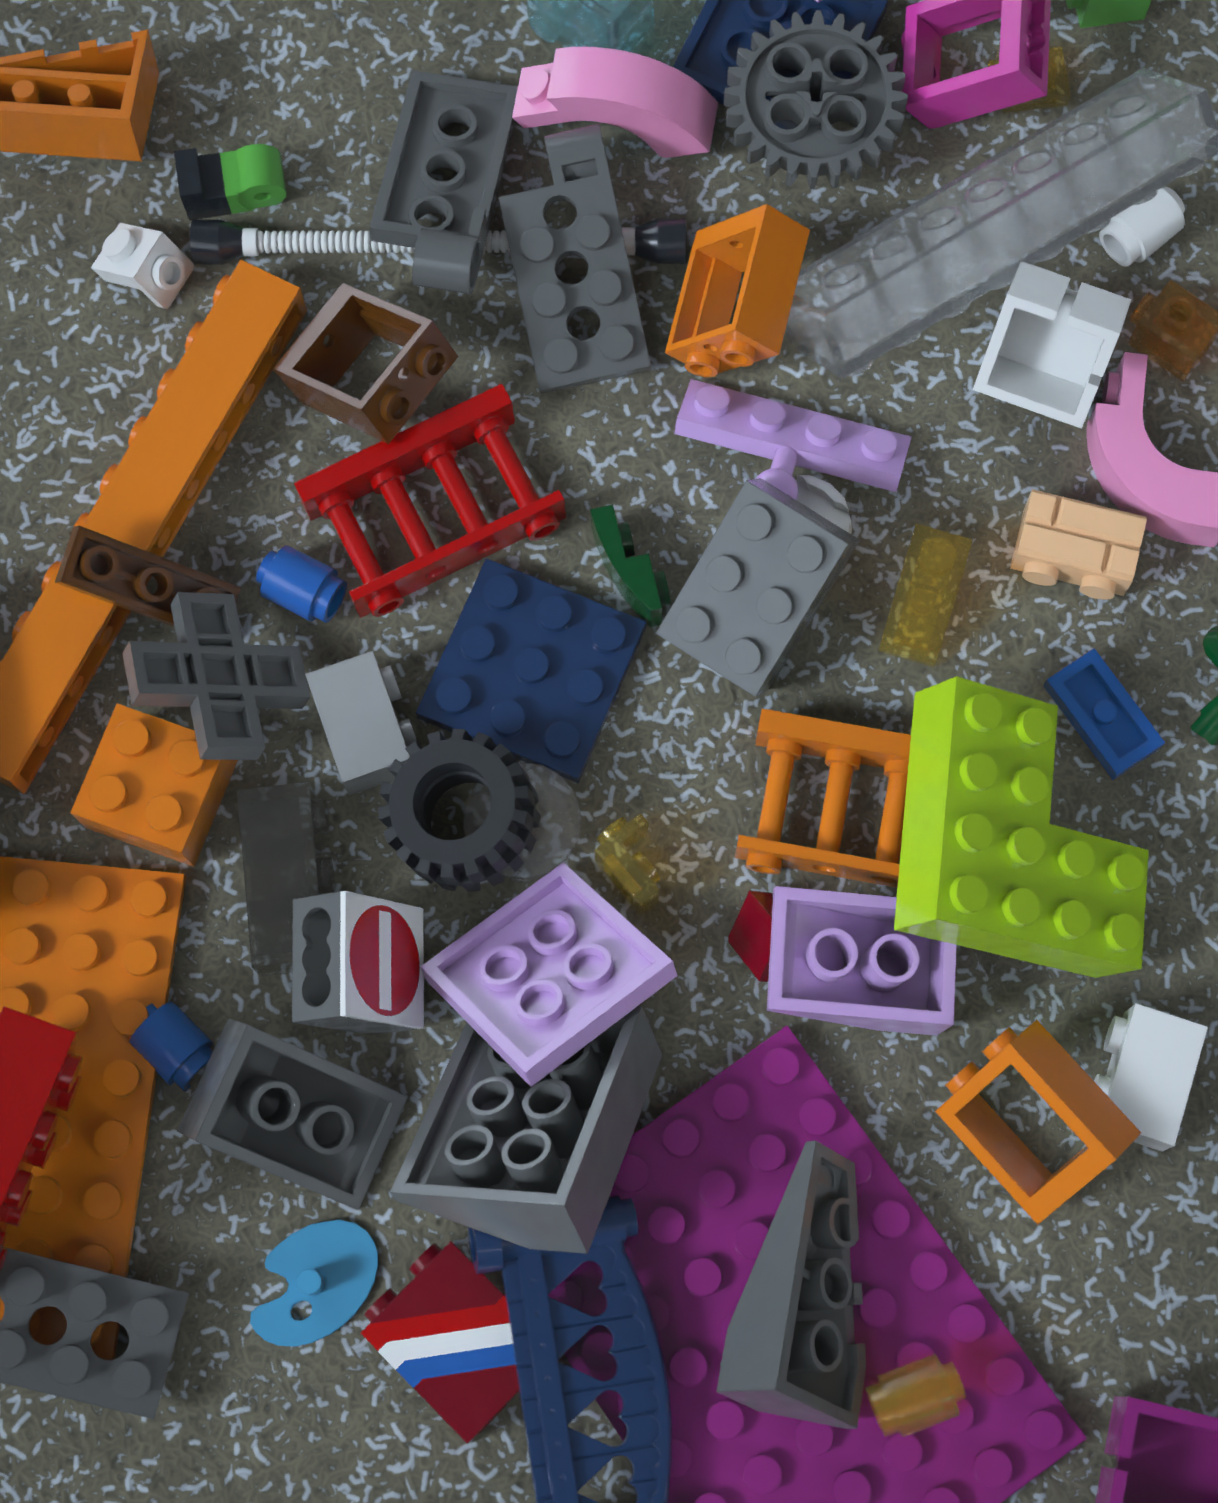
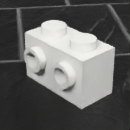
M1136 1003L1124 1012L1123 1018L1116 1015L1113 1017L1104 1043V1051L1112 1053L1106 1076L1097 1074L1094 1082L1140 1130L1141 1134L1134 1140V1143L1165 1151L1175 1146L1208 1027Z

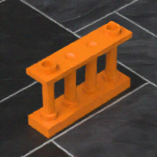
M762 708L755 745L767 747L766 753L771 756L757 838L739 835L735 858L746 860L745 867L759 873L780 874L782 867L897 888L911 735ZM802 754L824 757L825 764L830 767L816 849L780 842L795 760H800ZM861 764L884 768L883 774L889 777L875 859L839 853L853 771L859 770Z

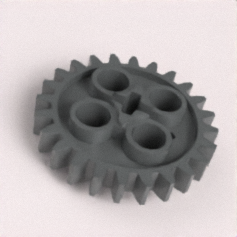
M816 10L812 24L804 25L800 15L795 12L792 14L791 28L786 30L774 19L770 23V38L768 39L756 31L752 33V51L739 48L736 61L738 67H729L727 84L731 87L725 88L724 106L729 107L726 110V126L736 128L734 131L735 147L750 144L747 152V162L749 164L765 158L767 160L765 176L768 178L774 175L780 168L787 170L786 185L790 187L796 181L799 174L806 175L810 190L815 189L820 175H826L833 188L838 187L840 172L844 170L857 181L861 176V161L877 168L881 157L880 149L891 152L894 148L896 137L894 133L902 131L905 115L900 112H904L906 109L908 94L901 92L904 87L905 72H893L896 66L897 54L893 52L880 55L884 39L881 35L866 42L863 39L865 23L863 22L856 25L851 31L845 30L844 14H839L831 26L824 25L821 11ZM790 69L796 71L799 75L787 78L782 77L776 72ZM836 71H847L855 75V77L845 80L836 77L833 73ZM770 96L772 98L771 101L766 100V97ZM811 98H819L820 101L814 102L811 101ZM859 98L863 99L865 103L862 104ZM780 120H790L798 126L794 129L786 130L779 128L774 123ZM840 121L847 122L854 126V129L839 131L833 128L831 124Z

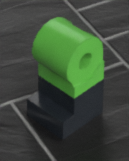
M252 144L236 151L198 155L196 148L174 151L179 194L189 221L254 211L255 208L277 205L286 198L281 153L271 145Z

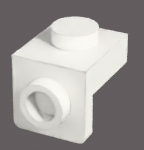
M119 223L115 231L106 238L102 251L91 268L105 281L140 289L157 307L168 309L193 271L194 264L163 232Z

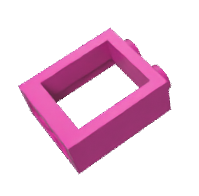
M924 0L906 6L905 31L901 38L904 52L903 72H905L906 76L901 92L908 94L905 110L926 127L935 129L1047 96L1051 0ZM1001 18L999 64L940 81L942 36Z

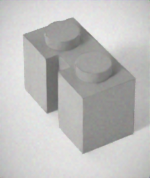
M373 651L305 674L337 769L348 795L350 796L381 785L382 782L393 781L395 776L388 770L395 759L404 764L410 758V754L405 748L413 742H417L410 719L398 722L391 702L401 699L402 696L391 665L379 669Z

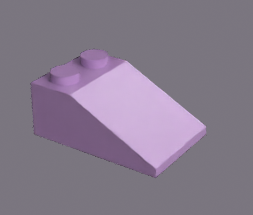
M775 886L773 888L767 1011L878 1031L937 1036L954 1025L956 945L894 930L897 897Z

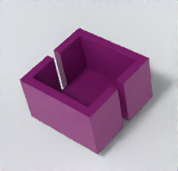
M1114 1396L1104 1454L1116 1456L1115 1468L1101 1467L1095 1503H1218V1418L1129 1396Z

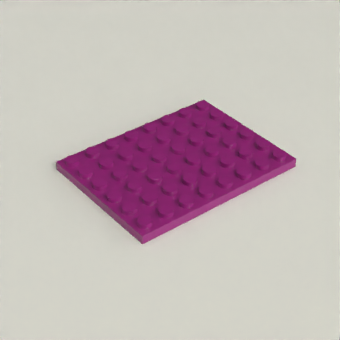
M788 1026L779 1030L632 1135L610 1196L619 1195L620 1199L632 1198L634 1202L638 1234L637 1236L626 1237L624 1246L650 1306L665 1361L672 1417V1460L668 1503H1002L1087 1439ZM808 1141H817L855 1163L859 1240L854 1246L850 1247L852 1283H862L863 1304L853 1305L855 1344L865 1343L866 1371L857 1429H844L760 1412L716 1392L727 1328L804 1145ZM583 1262L548 1297L589 1316L600 1315L605 1310L607 1304L605 1294L597 1288L602 1281L601 1268L595 1262ZM602 1325L592 1327L564 1353L574 1369L600 1381L611 1379L617 1369L614 1357L608 1353L612 1345V1334L608 1328ZM606 1390L595 1401L624 1441L627 1434L626 1425L618 1418L623 1406L622 1399L617 1392Z

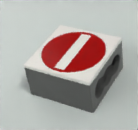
M349 891L293 899L292 1023L369 1035L424 1028V974L420 967L424 964L423 908Z

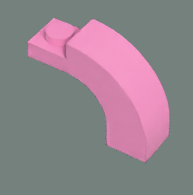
M566 47L556 49L553 63L522 68L512 118L524 129L572 121H593L614 125L637 135L660 157L671 158L710 152L718 102L693 78L658 60L610 48Z
M1125 352L1116 372H1107L1103 387L1102 403L1095 404L1087 422L1088 453L1095 475L1105 493L1121 511L1147 517L1146 530L1176 542L1215 547L1218 543V472L1195 470L1180 466L1167 459L1155 448L1147 435L1143 422V401L1148 355Z

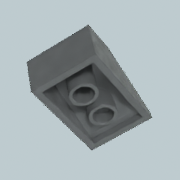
M228 1018L177 1132L196 1142L359 1210L408 1096L248 1024Z

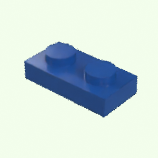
M1095 648L1045 681L1043 685L1045 690L1112 780L1161 749L1165 744V741Z

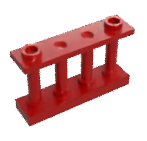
M502 383L397 433L389 444L380 441L294 483L310 521L321 516L324 519L331 520L363 582V585L349 591L360 618L370 613L374 617L389 614L404 603L403 597L526 537L530 541L543 539L555 532L560 526L559 521L566 518L565 501L560 490L542 498L539 497L506 435L509 429L508 426L515 423L512 401ZM475 442H478L480 445H486L519 507L518 510L489 524L454 459L457 456L458 450ZM425 466L427 469L435 470L468 533L437 549L403 485L406 475ZM373 491L376 494L383 495L415 557V560L386 574L382 571L351 510L354 500Z

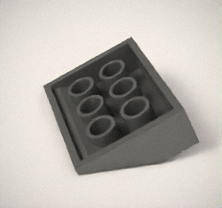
M637 1006L532 1087L466 1022L390 1191L394 1200L528 1249L588 1254L662 1057V1052L643 1007Z

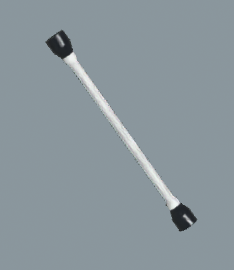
M655 219L637 227H621L627 256L635 255L656 264H686V219ZM192 220L190 227V251L194 265H224L244 256H259L260 253H264V250L266 253H271V250L273 253H278V251L280 253H285V251L287 253H292V251L299 253L300 250L301 253H306L307 250L309 253H313L314 250L316 253H321V250L323 253H328V250L330 253H335V251L337 253H342V251L349 253L350 250L351 253H356L357 250L359 253H363L364 250L366 253H370L371 250L373 253H377L378 250L380 253H385V250L387 253H392V250H394V253H399L400 250L402 253H406L407 250L409 253H413L415 248L371 241L370 231H365V234L363 231H358L357 234L356 231H351L350 234L349 231H344L343 234L341 231H337L336 234L334 231H329V234L327 231H322V234L320 231H315V233L313 231H308V233L301 231L300 234L298 231H294L293 234L291 231H287L286 234L284 231H280L279 234L277 231H272L271 234L270 231L263 233L258 228H242L223 220ZM489 230L484 252L487 250L488 253H491L494 250L495 253H499V250H501L502 253H506L508 250L510 253L506 231L502 230L499 233L498 230H495L492 233Z

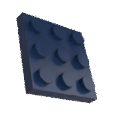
M706 0L673 67L693 78L718 103L724 105L725 88L731 87L727 84L729 67H738L736 65L737 50L745 48L752 51L751 37L755 31L769 39L770 23L772 20L778 21L786 30L791 28L792 14L795 12L800 15L804 25L812 24L816 10L821 11L824 25L832 26L835 18L839 14H844L845 30L851 31L859 23H865L863 39L867 42L874 37L887 10L888 0H821L820 2L815 0ZM790 69L776 72L782 77L787 78L799 75V73ZM836 71L833 73L836 77L845 80L852 79L855 76L847 71ZM767 96L766 100L771 101L772 98ZM811 98V101L819 102L820 99ZM780 120L774 123L779 128L786 130L794 129L798 126L790 120Z
M486 558L416 711L417 718L452 732V729H466L472 738H475L478 732L488 735L497 746L501 743L506 747L514 758L579 784L646 630V621Z

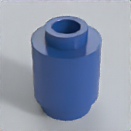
M288 545L283 546L278 552L270 551L261 562L256 575V581L261 583V597L310 622L316 618L325 623L329 622L341 606L348 585L347 581L338 577L336 569Z
M168 1002L158 1009L151 1003L146 1007L149 1017L136 1029L129 1043L155 1068L156 1073L168 1085H172L175 1082L185 1092L191 1087L189 1085L191 1079L208 1064L213 1050L210 1048L213 1041L174 1002Z

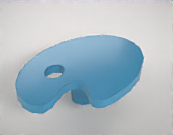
M342 1220L310 1224L291 1234L268 1254L264 1263L266 1269L270 1272L277 1273L286 1278L289 1284L288 1289L280 1298L256 1307L251 1312L250 1324L255 1332L265 1341L278 1346L311 1344L340 1329L359 1311L375 1283L379 1259L373 1238L356 1223ZM301 1301L309 1302L312 1305L310 1316L301 1321L295 1320L291 1315L293 1306Z

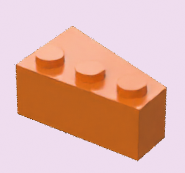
M149 30L132 32L131 41L99 47L96 39L79 42L80 50L45 56L44 49L0 57V152L142 162L159 76Z

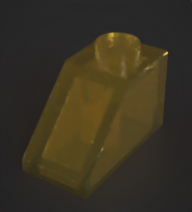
M915 524L879 645V652L931 667L935 666L973 539Z

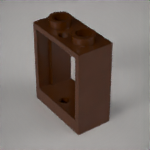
M342 283L273 367V370L304 405L389 444L459 356L432 320ZM329 334V341L324 345V338ZM375 335L403 347L361 400L333 388Z

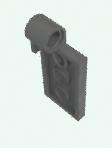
M412 70L371 220L370 235L371 241L415 248L412 266L413 285L464 294L473 293L516 123L512 115L518 86ZM452 123L464 124L469 128L466 133L460 136H449L441 131ZM439 168H451L458 173L455 178L449 181H436L429 176ZM428 213H438L446 218L445 222L440 226L432 228L424 227L417 222L419 218Z
M600 124L544 136L554 185L499 197L541 394L652 370ZM567 201L576 208V219L569 227L554 229L545 222L546 211L554 202ZM568 256H579L589 266L584 280L573 285L560 281L557 277L559 263ZM583 310L591 311L600 318V328L597 334L587 340L576 339L568 331L571 317Z
M3 1247L7 1249V1255L0 1271V1297L5 1307L4 1316L0 1321V1382L154 1419L189 1293ZM46 1306L58 1308L63 1312L67 1320V1329L64 1336L58 1342L51 1345L38 1343L32 1337L29 1329L33 1314ZM109 1321L120 1323L125 1327L129 1335L127 1350L122 1356L114 1360L100 1358L95 1354L91 1345L94 1330L102 1323Z

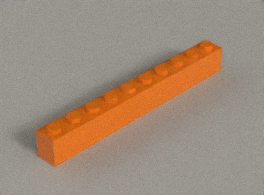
M241 259L231 276L227 274L219 281L213 295V306L204 322L198 321L191 328L185 343L186 352L176 369L170 368L162 377L157 389V401L148 416H141L134 424L128 439L129 448L120 463L111 465L106 471L100 484L101 495L90 513H83L74 526L85 527L164 557L271 374L273 367L278 362L306 314L307 308L300 287ZM59 561L54 562L47 570L41 585L42 594L32 611H25L17 620L12 632L13 643L2 661H0V783L22 794H25L131 613L130 610L55 583L61 565ZM149 575V576L147 577L146 582H145V585H146V586H147L149 580L151 579L152 575Z

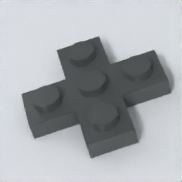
M177 592L171 603L177 642L129 641L122 653L132 706L190 707L201 760H258L265 749V743L257 708L303 709L310 698L300 646L245 645L234 594Z

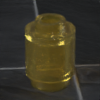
M935 1353L878 1375V1383L865 1387L870 1405L884 1437L899 1432L903 1438L960 1415L957 1402L966 1399L963 1384L953 1362L941 1365Z

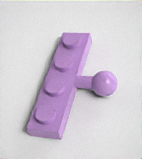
M693 379L690 380L677 416L674 434L772 459L771 468L760 473L756 479L762 478L795 500L798 498V485L792 476L795 466L897 492L911 441V436Z

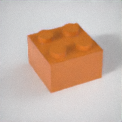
M117 703L70 813L89 830L194 867L238 760H201L195 730Z

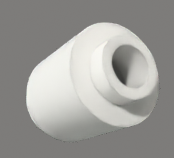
M1148 184L1106 219V227L1099 233L1103 248L1115 262L1127 267L1133 262H1143L1184 228L1185 219L1183 213L1185 212L1183 201L1169 187L1161 188L1155 184Z

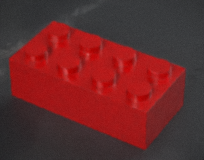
M5 1006L0 1013V1271L7 1255V1249L3 1248L7 1238L6 1228L8 1224L19 1227L24 1218L33 1193L32 1190H29L33 1177L31 1170L33 1166L44 1169L57 1138V1133L53 1132L58 1119L56 1112L58 1109L65 1112L69 1111L81 1082V1077L78 1076L83 1060V1057L75 1055L76 1032Z

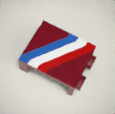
M450 1241L441 1249L434 1243L409 1268V1271L415 1278L398 1295L391 1288L388 1289L365 1312L364 1316L371 1323L361 1334L442 1419L469 1444L520 1393L505 1295L483 1273L476 1274L473 1263L456 1244Z

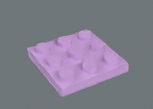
M564 862L420 966L426 981L530 1087L677 977L673 960Z

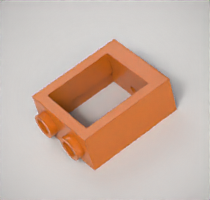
M765 204L696 231L665 353L684 363L687 371L701 377H715L718 373L738 367L751 366L754 362L779 355L810 229L772 206ZM745 272V273H744V277H743V281H742V285H741V289H740V293H739V297H738V301H737V305H736V309H735V313H734V317H733V321H732V324H729V323H730V319H731V315H732V312H733V308H734V304H735V300H736V296H737V292H738V288H739L741 276H742V273Z
M1036 1019L1021 1034L1017 1035L1009 1026L982 1051L990 1062L981 1070L971 1061L945 1085L953 1095L935 1112L1038 1225L1117 1160L1141 1132ZM1010 1064L1086 1145L1053 1174L979 1094Z

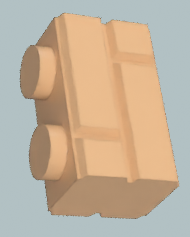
M1032 489L1023 511L1010 569L1022 571V577L1025 580L1038 585L1052 586L1057 583V580L1079 585V590L1082 594L1095 599L1108 600L1114 598L1115 594L1124 596L1135 575L1147 517Z

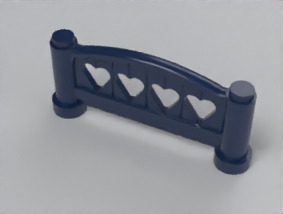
M619 1195L609 1196L588 1254L528 1249L467 1227L470 1251L476 1274L502 1270L536 1503H599L577 1492L613 1457L619 1455L627 1457L632 1464L633 1473L628 1483L636 1490V1503H668L672 1460V1417L669 1385L655 1321L640 1280L624 1246L626 1237L637 1236L638 1234L637 1215L632 1198L620 1199ZM586 1261L595 1262L602 1270V1281L597 1288L605 1294L607 1304L605 1310L598 1316H589L548 1297L561 1282ZM596 1325L605 1326L612 1334V1345L608 1353L614 1357L617 1369L614 1376L607 1381H600L558 1362V1359ZM606 1390L617 1392L623 1403L618 1418L625 1423L627 1434L625 1440L617 1446H609L567 1426Z

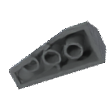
M808 1141L804 1145L729 1323L716 1392L760 1412L844 1429H857L866 1371L865 1343L855 1344L853 1305L863 1304L862 1283H852L850 1247L854 1246L859 1240L855 1163L817 1141Z

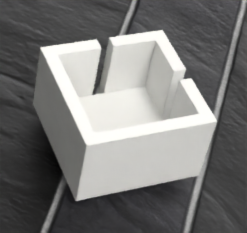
M1021 261L1004 301L973 390L1082 429L1101 378L1104 375L1119 338L1131 299L1083 282L1078 292L1067 288L1071 278Z

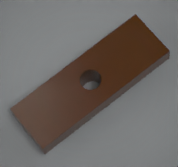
M82 526L73 527L55 580L57 584L173 627L175 626L171 603L177 592L234 594L235 602H237L241 587ZM149 575H152L157 581V590L153 595L147 591L145 585Z

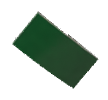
M613 504L590 509L591 528L595 542L613 583L625 601L643 621H646L650 627L661 625L662 606L671 604L664 571L653 572L649 553L635 556L628 522L617 523Z

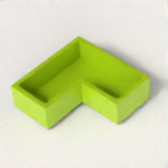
M957 676L915 692L894 930L1093 978L1142 969L1149 850L1050 824L1058 715L1057 705Z

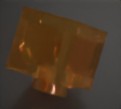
M1171 279L1157 297L1148 292L1129 318V321L1136 326L1128 345L1141 354L1148 355L1150 360L1183 382L1218 337V311Z

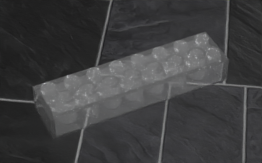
M1142 68L802 269L799 273L785 330L791 345L841 379L863 373L872 366L875 359L895 347H903L913 343L921 336L922 331L942 319L955 317L963 313L969 307L970 302L990 290L1001 289L1011 284L1021 261L1034 265L1037 262L1050 260L1058 256L1067 244L1086 233L1103 229L1110 223L1112 217L1132 205H1139L1153 199L1159 189L1177 178L1198 172L1203 168L1204 162L1218 154V127L1207 89Z

